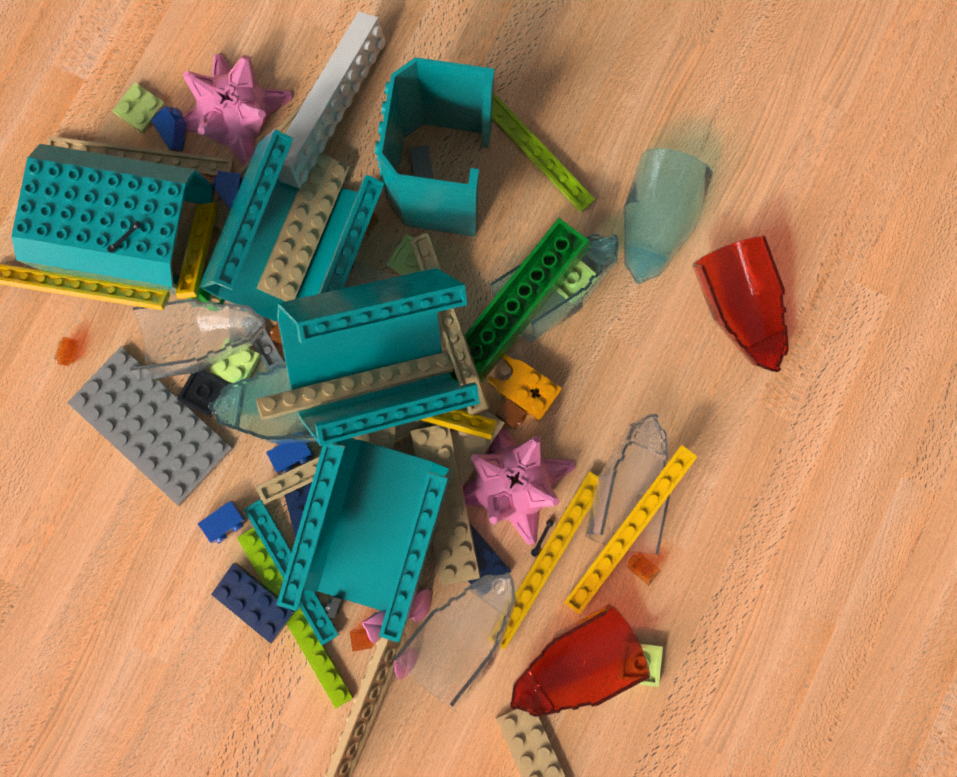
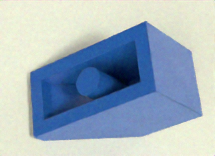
M165 106L151 121L169 150L182 152L184 150L186 122L178 108Z
M218 171L217 177H214L213 187L231 210L243 177L240 173Z

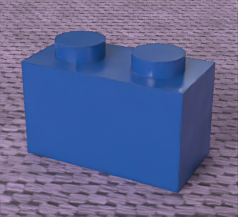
M301 433L266 452L276 473L279 474L293 469L299 463L302 465L310 461V457L314 456Z
M229 501L200 521L198 525L210 543L217 542L220 544L228 538L227 534L231 531L235 533L243 528V523L247 519L236 503Z

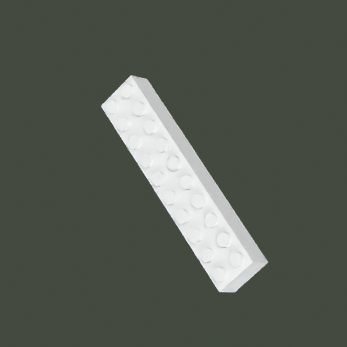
M358 11L285 133L294 139L278 176L280 182L300 189L301 185L307 180L311 168L316 165L317 158L324 151L329 137L333 135L336 125L342 120L343 113L350 106L354 94L359 91L360 84L367 77L371 65L375 63L379 51L384 48L385 39L378 17Z

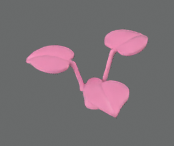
M427 587L417 592L409 619L413 617V621L416 623L423 620L430 609L431 594ZM386 610L375 612L371 617L362 622L370 641L373 643H377ZM403 646L402 652L398 653L395 657L394 671L400 680L409 674L416 663L417 652L414 647L409 646L406 649Z

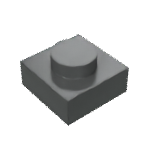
M335 596L332 600L329 599L326 606L328 617L337 618L343 599Z

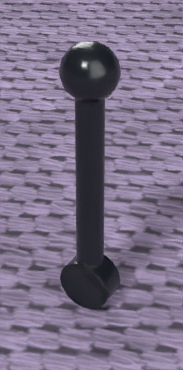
M135 221L133 226L116 243L107 247L108 252L115 253L117 247L133 231L141 228V223Z
M549 519L546 521L547 526L545 527L535 549L531 550L532 556L536 557L538 555V549L540 548L549 528L552 527L554 524L553 520Z

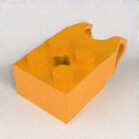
M504 355L502 360L511 369L512 376L505 381L489 376L487 381L496 388L502 397L508 398L526 412L527 415L540 422L562 388L525 362ZM531 391H533V392H534V391H537V392H538V396H540V397H539V398L535 397V399L532 398V397H531V395H532Z

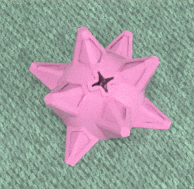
M217 54L214 56L211 77L191 71H185L183 74L184 79L196 98V107L182 116L186 122L185 132H198L221 145L229 146L244 166L253 156L255 138L260 135L269 120V115L292 100V93L286 90L261 88L258 85L249 56L243 55L236 65L231 68L222 54Z
M503 426L491 443L488 454L472 455L471 460L476 470V477L463 487L466 505L484 506L488 511L489 522L492 524L502 520L511 521L525 542L530 545L536 543L538 512L542 508L557 506L559 503L558 497L551 488L552 485L576 467L573 460L543 458L541 456V438L538 436H534L521 445L517 444ZM518 474L517 483L510 488L512 484L511 479L515 478Z

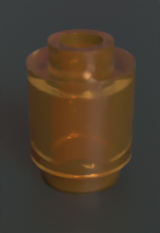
M62 337V340L58 343L54 358L58 361L57 364L68 367L70 364H74L79 347L77 340Z

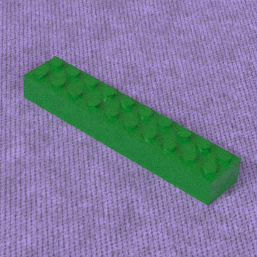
M560 218L557 219L465 334L481 383L592 247L587 238ZM453 370V372H450L451 378L458 382L455 370Z

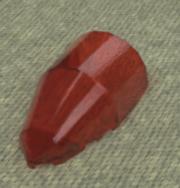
M765 235L734 242L696 260L692 267L712 319L751 365L771 372H779L783 357L787 355L789 350L788 330L784 318L786 307L783 304L785 288Z
M606 604L558 631L515 679L510 706L513 710L519 709L535 717L560 713L561 710L566 709L577 710L583 706H598L650 678L649 664L640 642L629 623L613 605Z

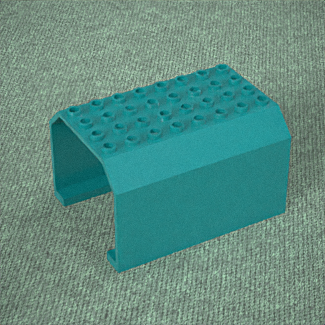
M415 57L393 72L390 82L386 81L385 94H387V99L382 103V114L384 115L383 121L379 122L378 134H380V141H376L375 154H377V161H379L378 168H380V175H382L386 199L405 227L475 237L478 222L479 169H470L468 184L401 175L399 170L405 137L423 125L482 133L481 147L489 148L492 129L494 68Z
M276 129L263 138L255 148L199 286L216 297L275 322L278 321V303L284 302V300L257 289V285L298 188L280 182L278 179L294 138ZM365 175L358 192L344 188L340 189L295 299L344 288L384 186L383 182Z
M39 144L27 157L11 235L16 260L42 271L168 290L170 294L176 295L179 276L173 275L171 262L183 202L195 204L213 203L215 188L195 169ZM135 221L141 223V228L133 231L117 247L115 253L108 252L107 247L116 243L133 226Z
M433 268L278 303L277 320L291 390L443 353L437 312L466 306L465 284L441 270ZM450 373L297 412L300 420L317 443L323 446L480 404L478 385L475 382L460 385L451 378Z
M349 438L323 445L276 605L297 611L304 590L322 592L380 611L386 610L379 637L399 643L409 622L453 470L436 462L360 439Z

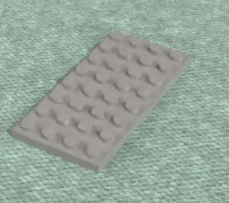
M120 347L67 402L178 506L190 496L233 449L189 407L178 401L177 396L123 347Z

